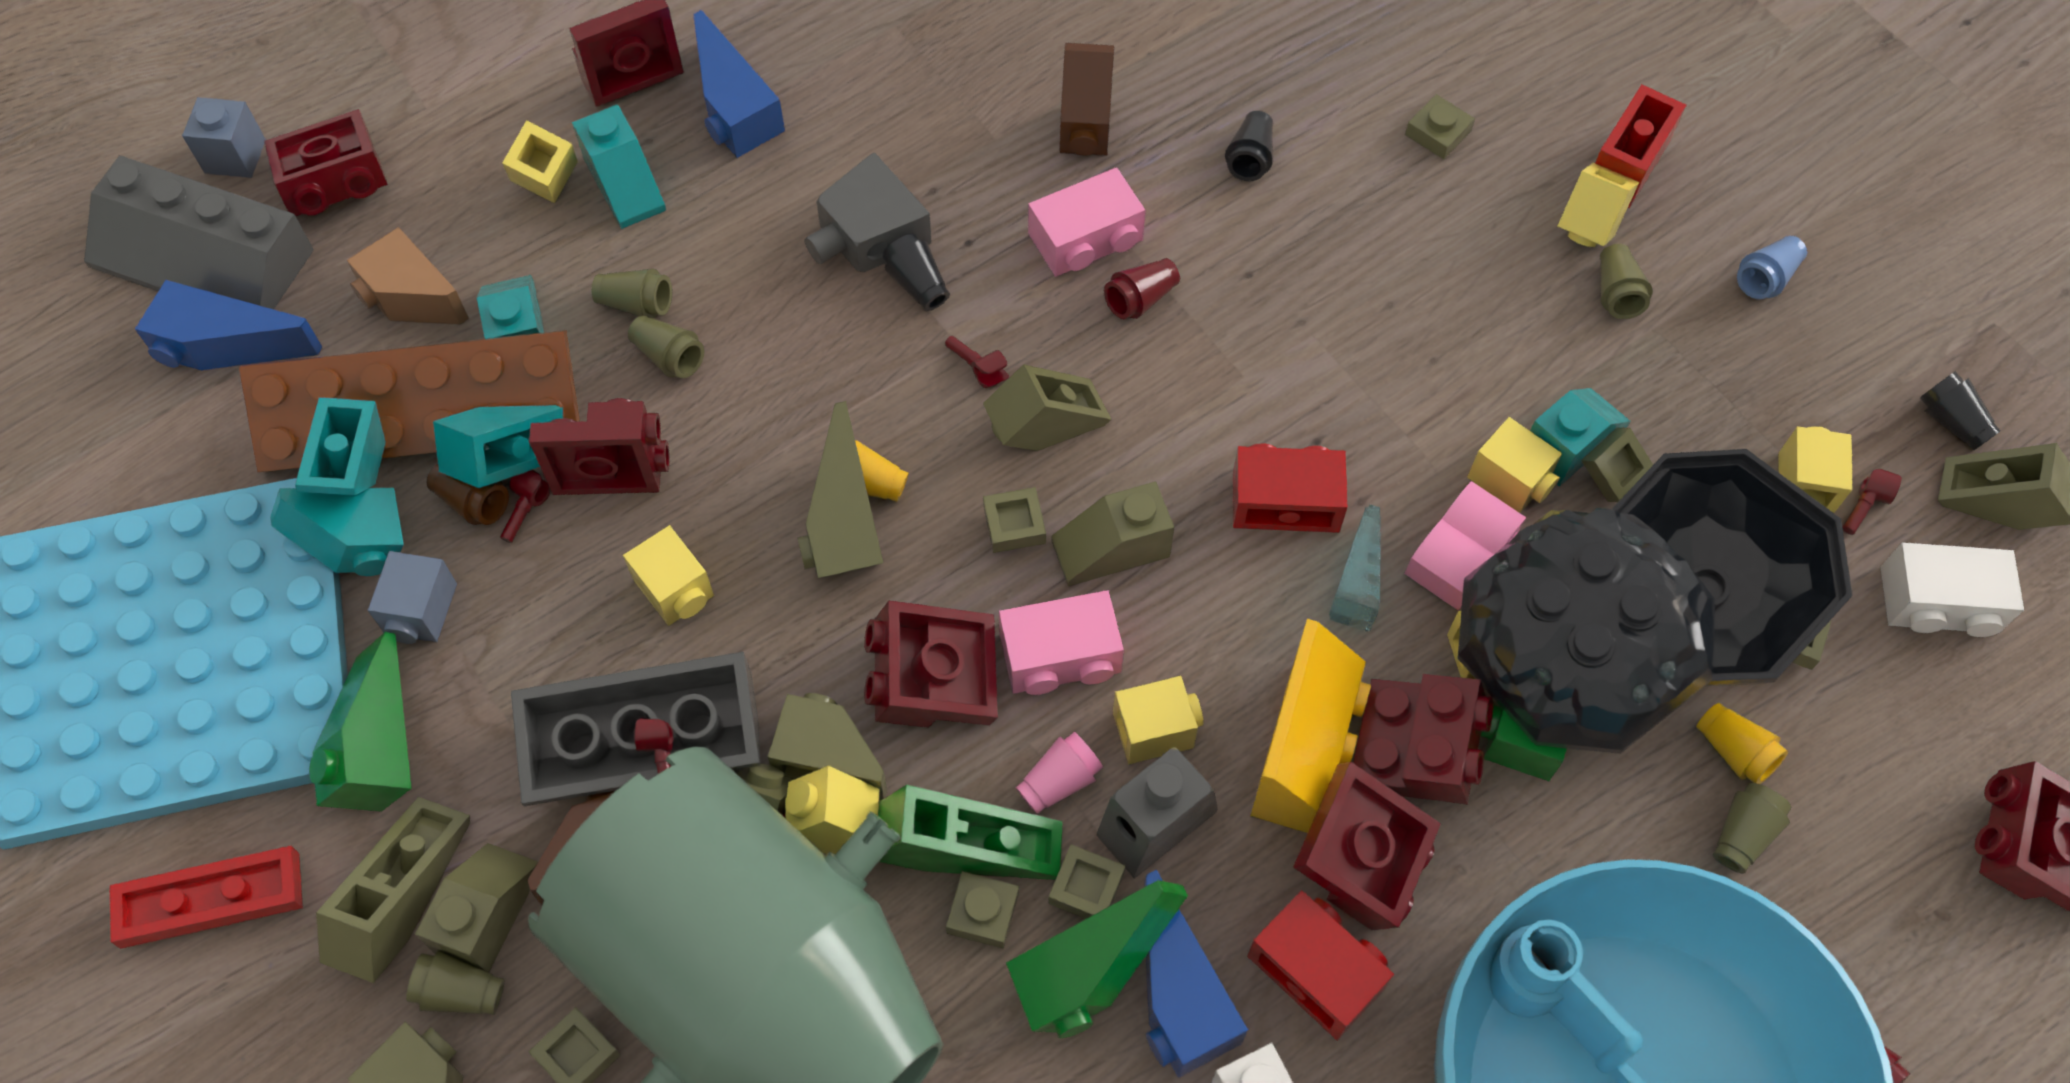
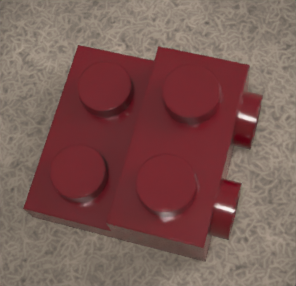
M641 0L569 28L574 43L572 51L581 80L596 107L684 73L669 6L665 0Z
M359 109L264 141L274 184L287 211L295 216L302 214L317 215L328 209L331 204L351 197L355 199L366 198L374 194L378 188L388 185L382 165Z
M614 398L607 402H588L587 421L577 422L572 419L560 418L546 423H531L529 443L553 495L660 492L661 472H668L670 467L669 444L667 440H661L659 413H647L644 401Z
M888 600L876 618L869 620L865 631L864 647L867 653L875 654V671H870L867 675L864 700L866 705L875 706V722L929 728L936 720L990 726L998 718L994 614Z
M1423 674L1421 684L1371 679L1370 692L1363 714L1353 763L1400 796L1468 805L1471 784L1479 785L1483 775L1484 753L1483 750L1478 749L1481 731L1489 732L1493 720V698L1486 697L1481 679Z
M1351 761L1338 764L1293 868L1329 891L1328 902L1370 930L1399 928L1401 922L1412 909L1414 902L1412 894L1421 872L1433 857V842L1441 823Z
M2036 761L2000 769L1998 773L1990 778L1984 790V796L1988 802L1992 803L1988 825L1979 831L1974 844L1976 852L1982 855L1979 874L2024 900L2045 897L2070 912V781Z

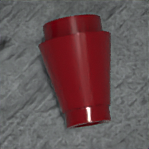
M1163 258L1159 261L1114 273L1110 281L1104 286V297L1109 309L1120 319H1127L1129 317L1133 319L1139 318L1173 287L1179 284L1180 274L1178 268L1170 259Z

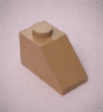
M399 227L347 259L356 277V280L350 283L355 294L368 309L376 305L389 321L462 324L469 319L455 288Z

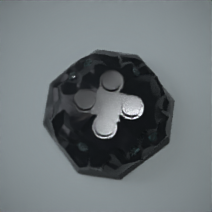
M1596 508L1591 513L1551 510L1533 525L1519 531L1507 545L1464 578L1458 660L1475 679H1481L1483 688L1535 745L1621 754L1711 682L1713 678L1715 598L1695 574L1688 562L1679 556L1658 533L1636 516L1618 513L1614 509Z

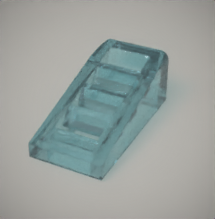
M1369 504V507H1365L1329 612L1330 620L1365 632L1371 631L1380 609V507Z

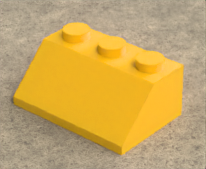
M1306 620L1250 814L1252 817L1308 833L1337 765L1350 762L1352 759L1358 735L1348 732L1352 715L1362 717L1371 687L1370 684L1361 682L1366 661L1317 621Z

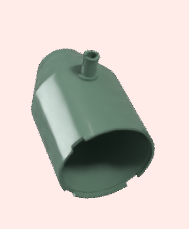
M704 747L686 748L668 755L666 761L671 767L649 781L638 773L615 791L577 829L558 853L542 878L536 892L544 899L539 916L535 912L529 914V929L655 1055L652 1059L654 1067L641 1083H922L942 1051L943 1042L880 904L863 890L867 886L864 878L892 845L901 838L894 829H889L887 827L888 824L872 811L867 814L864 822L836 854L829 852L825 855L712 751Z

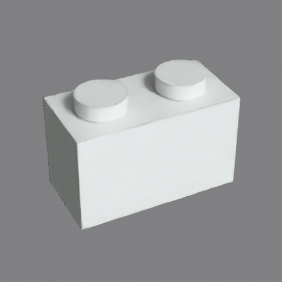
M1902 542L1880 567L1888 626L1911 627L1913 631L1919 633H1932L1942 629L1967 631V634L1974 637H1988L2002 632L2005 627L2024 611L2014 550Z

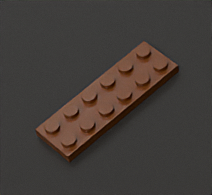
M567 330L239 366L257 472L300 468L319 397L375 401L386 441L382 458L436 453L433 421L477 407L556 405L563 408V418L580 422Z

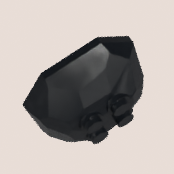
M1747 449L1664 453L1612 508L1618 513L1636 516L1658 533L1679 556L1688 562L1692 570L1715 598L1713 678L1706 686L1753 685L1775 682L1853 596L1841 518ZM1623 537L1630 544L1636 546L1643 544L1633 537ZM1674 661L1662 664L1664 668L1675 675Z

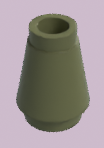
M1613 244L1606 247L1600 254L1601 304L1615 318L1630 319L1644 313L1650 305V299L1653 294L1652 286L1628 246Z
M656 269L597 274L592 282V298L596 304H604L605 306L637 316L646 315L650 318H655L656 315H665L671 305V281L667 275L660 274Z
M646 315L637 317L629 327V341L635 344L666 376L687 378L693 375L700 367L705 350L698 336L693 331L650 318Z
M1748 783L1744 791H1737L1734 795L1713 857L1730 870L1741 874L1746 873L1749 866L1757 860L1790 824L1787 815L1792 808L1791 804L1782 795L1764 785Z
M437 951L435 956L421 953L414 965L409 980L406 1000L407 1002L419 1004L420 1011L487 1013L494 1015L502 997L505 979L495 977L491 973L441 951Z

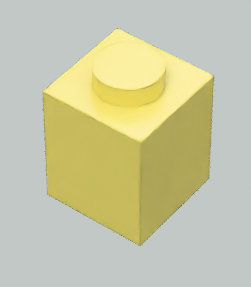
M526 120L502 164L510 181L555 204L578 161L572 143Z
M1595 163L1590 164L1582 170L1558 223V227L1569 231L1568 237L1581 245L1596 247L1599 244L1605 246L1615 236L1639 182Z
M1508 417L1478 451L1467 478L1521 513L1532 499L1541 503L1552 491L1559 480V477L1553 471L1562 453Z
M1797 426L1779 452L1778 472L1831 512L1835 513L1852 491L1851 434L1831 432L1826 428L1817 426L1807 428Z
M670 525L623 555L632 579L668 626L680 618L686 619L694 616L703 609L707 600L714 596L706 571Z
M1181 676L1115 692L1113 716L1128 765L1161 757L1174 747L1180 752L1194 748L1198 727L1203 726V714L1197 695L1195 693L1187 695Z
M827 766L788 782L785 800V819L825 854L829 852L836 854L864 822L870 811L878 816L880 788L831 766Z

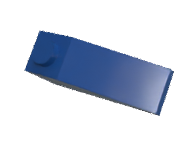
M700 10L694 13L693 16L703 92L709 116L704 119V123L712 139L718 145L724 143L735 157L738 158L785 131L780 99L705 13Z
M169 280L164 281L135 328L149 348V355L159 363L173 368L178 367L180 364L202 371L315 356L322 349L321 343L306 318Z
M1157 869L1146 875L1144 887L1157 880L1163 881ZM1178 910L1146 955L1148 1019L1152 1029L1146 1033V1038L1160 1065L1164 1067L1171 1064L1176 1075L1180 1078L1241 1045L1248 1029L1181 911Z

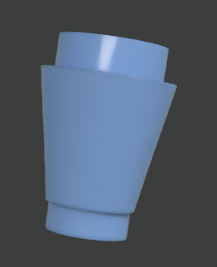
M1786 236L1745 256L1737 272V282L1742 291L1755 299L1772 298L1779 295L1806 258V245L1798 237Z

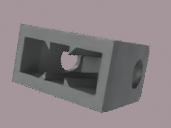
M874 152L819 195L816 203L821 229L804 239L810 255L818 264H822L837 254L842 253L857 271L866 272L885 264L886 262L883 259L885 249L896 239L904 235L915 234L919 240H925L928 245L931 244L930 213Z
M1174 747L1114 793L1105 810L1097 831V837L1121 864L1126 865L1125 869L1135 879L1217 812L1215 791L1185 756ZM1130 824L1136 834V838L1132 837L1126 831L1125 827Z

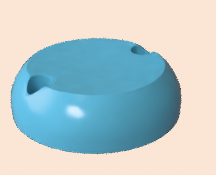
M1617 860L1586 865L1560 873L1532 887L1510 903L1479 934L1457 969L1442 1010L1437 1030L1434 1060L1435 1083H1893L1890 1063L1879 1030L1862 995L1841 964L1816 936L1788 912L1761 894L1731 879L1693 866L1659 860ZM1532 952H1534L1544 963H1546L1549 966L1550 970H1548Z

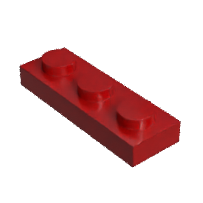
M292 846L109 885L111 943L120 949L303 908L299 852Z

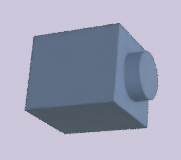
M197 97L182 135L204 173L248 178L253 176L264 141L266 140L246 102Z
M389 551L368 612L383 633L390 632L396 634V642L413 644L417 639L438 642L457 582L443 559Z

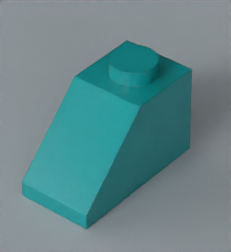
M618 104L572 122L583 159L621 229L666 211L665 203L640 144Z
M532 275L481 286L477 295V303L485 339L545 332Z
M1592 388L1568 391L1534 421L1530 431L1562 453L1553 471L1559 477L1556 484L1560 487L1584 466L1581 460L1616 428H1627L1631 421Z
M319 397L295 483L297 492L357 495L376 484L386 441L375 401Z
M556 405L477 407L433 421L439 472L481 488L540 467L529 443L531 423H546L563 418V408Z
M279 488L270 516L271 526L335 573L355 572L360 576L379 575L382 572L389 551L401 552L404 543L394 488H368L357 495L297 492L296 488Z

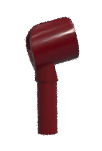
M950 336L947 338L945 346L972 367L978 383L983 388L992 387L1009 378V375L1003 369L1007 367V361L999 350L981 357L979 353L970 349L956 337Z
M533 469L512 476L510 480V490L520 496V498L516 502L515 508L500 535V538L506 542H513L532 506H540L550 495L548 483Z
M1883 469L1872 471L1870 476L1863 480L1860 485L1858 503L1842 526L1843 531L1849 535H1854L1875 500L1890 505L1899 491L1902 477Z
M661 719L637 720L635 725L636 750L655 752V764L658 774L670 768L671 765L666 761L667 756L670 755L674 738L673 729L670 724Z

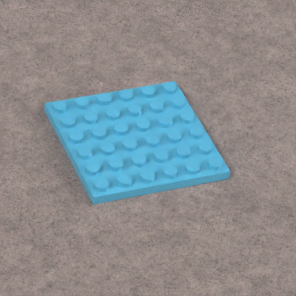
M297 478L0 537L1 849L5 850L312 783L309 776L312 752L343 688L348 671L339 573H335L271 526L270 516L279 488H296Z

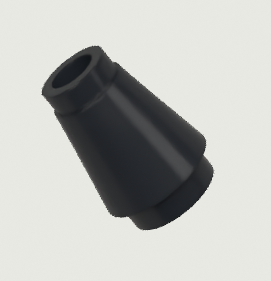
M1252 111L1246 115L1245 120L1225 151V161L1228 170L1237 179L1243 181L1258 180L1272 167L1273 120L1270 115L1263 111Z
M907 234L896 239L885 249L883 253V259L886 262L885 271L921 304L925 311L936 309L949 298L950 293L925 240H919L915 234Z
M1956 371L1919 397L1928 407L1924 412L1964 443H1967L1973 451L2001 431L1994 423V419L1971 380L1967 378L1964 381Z

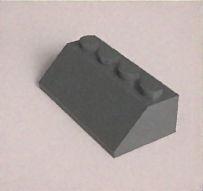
M121 155L118 156L91 192L84 262L90 268L159 291L165 280L274 309L314 251L293 213Z
M744 651L511 691L520 795L523 806L616 791L638 773L647 781L658 775L655 764V752L636 750L635 725L639 719H661L670 724L674 733L670 754L686 748L704 747L712 751L732 770L760 766L759 722L752 672Z

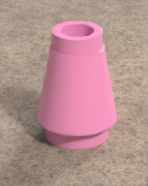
M1073 732L1065 740L1059 736L1026 775L1024 781L1015 788L1036 814H1039L1043 809L1049 808L1096 781L1094 775L1103 768V765L1083 739Z

